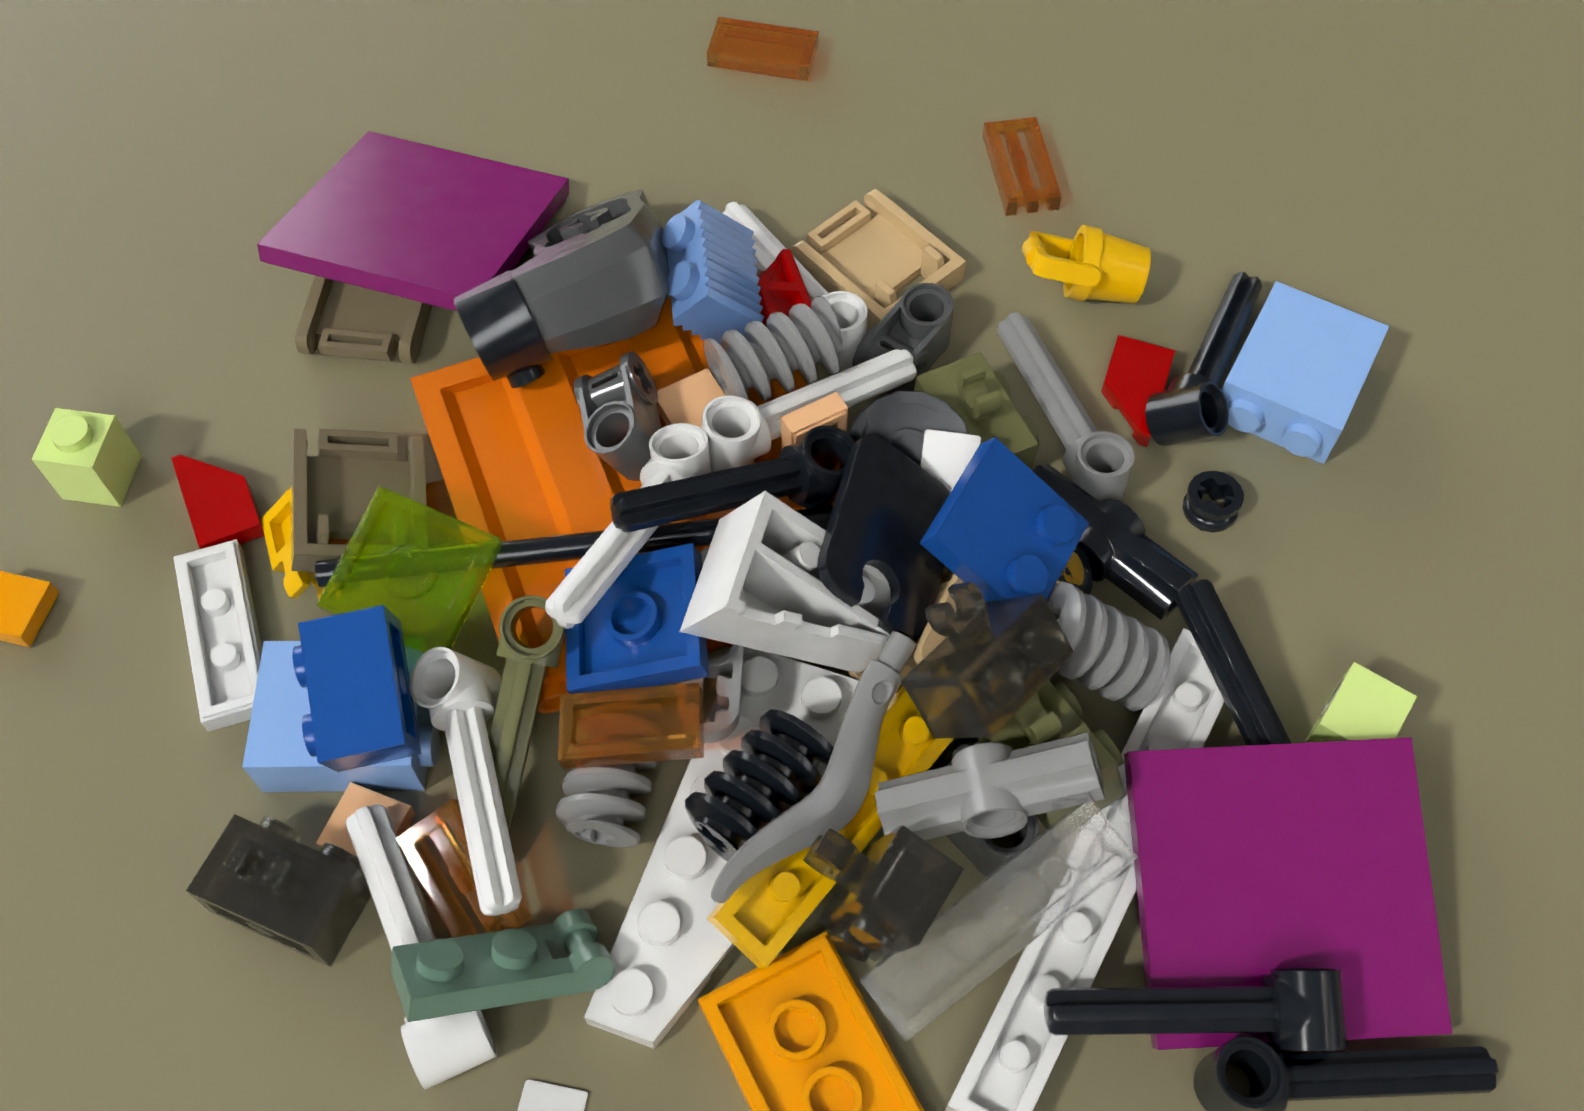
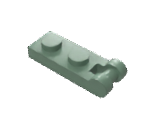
M573 909L564 912L550 924L510 928L502 931L393 946L390 971L407 1022L594 991L600 989L612 979L615 973V964L607 948L603 944L596 942L598 930L589 913L582 909Z

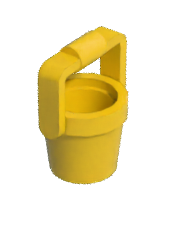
M1082 224L1074 239L1031 231L1029 238L1022 245L1023 255L1033 274L1042 278L1063 282L1064 297L1082 302L1089 299L1135 304L1140 299L1148 279L1151 264L1150 248L1104 233L1101 228Z

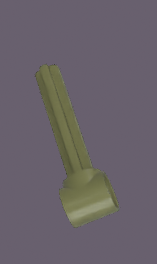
M535 595L523 596L512 601L503 611L499 623L500 639L496 655L505 657L506 661L488 738L509 837L547 666L558 668L562 646L566 640V628L559 626L556 619L552 617L553 632L550 639L544 645L530 648L519 640L516 626L520 616L525 611L533 608L545 610L547 599ZM465 840L462 855L464 861L471 864L467 840Z

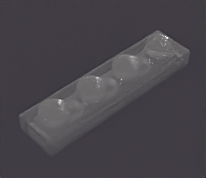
M1094 802L1077 805L860 977V983L901 1037L907 1042L1138 857Z

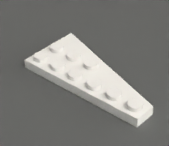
M744 647L740 719L733 733L724 740L715 743L698 741L610 953L615 964V973L606 985L595 990L584 1016L587 1024L655 1049L711 980L713 971L734 946L706 919L719 904L711 898V891L727 861L708 846L700 836L685 809V799L694 792L706 793L704 788L706 776L713 771L725 772L723 769V758L732 750L743 751L741 748V738L752 729L760 730V717L770 709L781 710L796 716L822 734L834 747L846 710L859 680L785 656ZM732 674L725 675V677L730 679ZM717 697L706 723L714 722L717 711L728 710V708L718 706ZM815 760L813 765L823 777L827 765ZM800 780L795 782V786L804 798L815 789ZM781 800L776 804L781 813L792 807ZM761 821L757 827L761 830L767 823Z

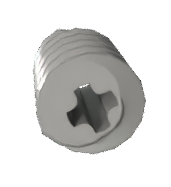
M817 296L811 302V308L806 304L799 303L793 305L789 310L788 317L782 312H775L768 317L766 326L760 321H751L744 328V336L737 330L730 329L722 335L721 345L712 338L705 339L703 345L711 374L726 396H738L749 400L748 389L754 388L762 400L766 402L772 398L770 381L773 379H777L782 388L789 393L794 391L795 388L793 372L799 370L809 384L817 380L815 363L821 361L829 374H837L840 370L838 354L842 351V335L830 303L824 297Z
M1063 581L1056 583L1034 624L1021 629L1020 639L1022 644L1029 649L1035 648V658L1039 665L1049 669L1056 667L1059 675L1071 680L1077 678L1080 686L1093 691L1097 689L1101 697L1111 701L1118 700L1121 707L1133 712L1145 708L1155 699L1164 685L1169 671L1170 649L1167 639L1160 631L1144 626L1140 620L1134 617L1123 615L1119 609L1103 604L1094 595L1082 593L1077 586Z
M631 692L588 699L582 703L581 713L584 720L579 723L575 731V739L578 745L570 752L568 759L570 768L573 771L568 772L562 782L563 793L567 797L559 801L555 810L557 820L575 837L593 844L611 847H635L640 844L641 837L639 833L623 826L624 821H641L646 817V808L629 798L630 795H647L652 790L651 781L635 773V771L652 770L657 766V755L648 749L642 748L641 745H658L663 740V731L656 725L647 722V720H655L664 716L666 711L658 703Z

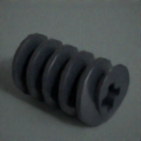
M773 709L765 712L760 717V730L752 729L741 738V748L743 751L732 750L723 758V769L725 772L713 771L704 779L706 793L694 792L685 799V809L698 833L708 846L727 862L743 842L745 843L760 831L757 826L761 821L768 824L782 814L776 806L780 800L794 806L804 798L795 786L797 780L816 788L822 779L813 762L818 760L828 765L834 747L822 734L794 715Z

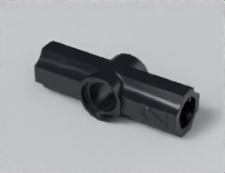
M1048 463L1044 466L1039 464L1033 472L1089 522L1078 542V546L1089 560L1092 570V581L1100 582L1106 578L1160 620L1165 616L1168 617L1178 607L1174 600V594L1182 587L1195 582L1199 574L1145 535V528L1141 519L1129 506L1111 498L1103 499L1099 502Z

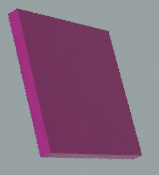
M368 131L257 243L260 261L457 311L453 298L508 270L512 271L529 249L528 241L544 229L569 196V178Z
M1412 737L1129 751L1124 753L1146 987L1262 986L1263 978L1266 974H1270V969H1341L1347 1040L1453 1034ZM1266 1033L1151 1034L1152 1048L1157 1050L1221 1047L1232 1039L1244 1036L1254 1037L1263 1042L1270 1041Z

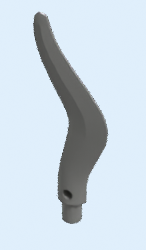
M892 631L877 659H870L850 700L829 763L819 784L800 802L773 819L749 838L733 854L713 885L711 898L714 902H726L752 876L782 859L830 837L843 829L858 813L870 786L881 725L885 713L903 682L900 674L916 647V643L909 637Z

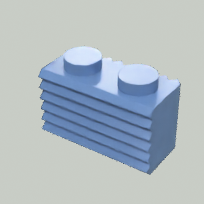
M696 200L680 214L674 215L667 222L663 230L662 244L667 248L670 272L667 277L669 284L668 295L671 296L674 326L682 325L683 331L692 330V335H701V340L712 338L721 345L722 335L725 331L730 329L737 330L744 336V328L747 323L751 321H760L762 323L764 316L760 314L763 306L759 305L762 297L758 295L761 287L757 286L760 278L756 276L759 268L755 267L758 259L754 257L756 249L752 248L755 240L751 239L754 231L700 200Z

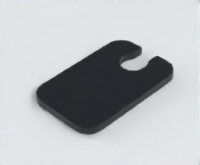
M868 434L854 443L850 450L819 552L817 569L824 586L850 607L855 606L861 601L865 587L862 578L864 566L870 565L878 569L885 576L891 590V600L888 606L882 609L878 626L889 634L892 631L899 632L915 641L921 637L934 612L944 570V564L924 548L920 542L948 498L950 491L939 480L878 435Z

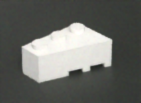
M764 491L719 519L680 632L860 673L865 670L871 658L877 659L890 636L889 633L878 626L882 609L887 607L891 600V590L885 576L878 569L865 565L862 575L865 587L860 603L850 607L834 596L824 586L817 569L818 556L826 531L770 493Z

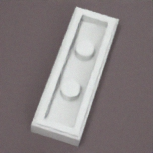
M235 539L173 557L200 721L208 732L250 720L262 654V644L244 550L238 540Z

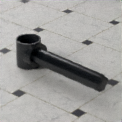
M1245 271L1233 275L1188 373L1174 378L1167 391L1154 393L1149 397L1145 411L1146 423L1150 435L1157 444L1169 446L1216 437L1225 432L1229 420V411L1225 395L1218 385L1262 289L1261 280L1257 276L1249 277Z
M818 426L806 434L802 443L785 446L777 459L616 493L610 499L611 518L615 528L629 533L737 508L764 491L776 498L788 496L790 500L806 509L832 506L835 503L850 450L855 441L850 435L839 428Z
M1207 579L1197 580L1179 589L1174 594V600L1246 745L1291 743L1212 583Z
M1270 969V974H1266L1263 978L1262 986L1052 988L1046 992L1044 1000L1045 1023L1048 1032L1054 1036L1266 1033L1269 1041L1273 1045H1277L1278 1049L1339 1051L1348 1049L1341 969Z
M1244 1036L1232 1039L1199 1062L1194 1073V1089L1199 1102L1207 1111H1285L1288 1101L1490 1093L1496 1088V1074L1499 1070L1496 1059L1491 1058L1487 1049L1482 1046L1281 1054L1277 1045H1273L1271 1042H1263L1254 1037ZM1227 1062L1237 1064L1248 1075L1251 1084L1249 1097L1238 1094L1230 1086L1225 1072Z

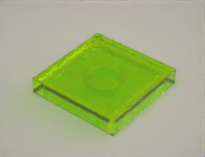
M378 486L317 606L330 614L337 615L384 605L401 620L405 647L421 654L435 647L451 649L503 542L497 536Z

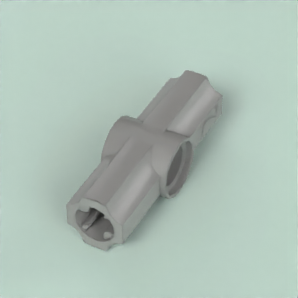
M1088 732L1017 750L1002 743L988 742L975 744L956 753L952 759L953 765L879 782L878 791H875L877 813L882 823L885 838L892 848L963 831L967 835L976 838L1003 837L1022 829L1028 822L1027 817L1105 799V787L1101 769Z

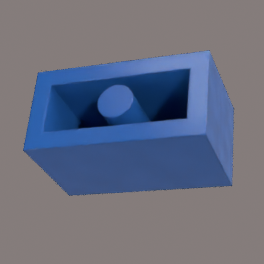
M384 605L299 622L301 645L293 648L292 660L298 683L302 688L307 687L311 713L304 715L302 718L303 738L308 753L312 757L317 756L319 764L337 772L422 754L414 702L409 687L410 677L401 620Z

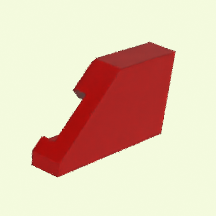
M782 249L775 261L757 276L760 278L757 286L761 287L758 295L762 297L759 305L763 306L760 314L764 316L762 324L765 326L768 317L772 313L782 312L788 317L792 306L799 303L806 304L811 308V299L791 249Z
M1118 335L1101 393L1111 407L1115 410L1119 409L1134 431L1132 437L1137 444L1147 447L1151 435L1146 423V404L1152 394L1164 391L1175 350Z
M181 454L171 457L200 549L235 539L241 545L264 536L261 516L245 476Z

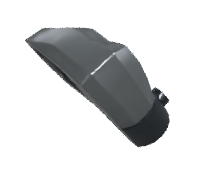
M642 190L627 192L604 200L556 222L534 235L528 241L533 250L534 258L512 271L508 270L453 298L463 325L493 381L507 377L512 388L524 386L540 378L545 373L542 364L553 360L551 357L552 353L596 347L630 339L657 324L669 293L667 277L670 272L667 248L662 244L663 228L661 222L651 210Z

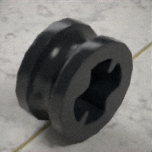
M1218 471L1202 472L1194 476L1189 483L1187 494L1183 499L1182 509L1186 519L1201 531L1221 532L1231 527L1237 519L1238 511L1243 504L1244 492L1241 485L1226 473ZM1207 493L1213 501L1203 502V494ZM1223 499L1224 505L1222 508H1219L1214 500Z

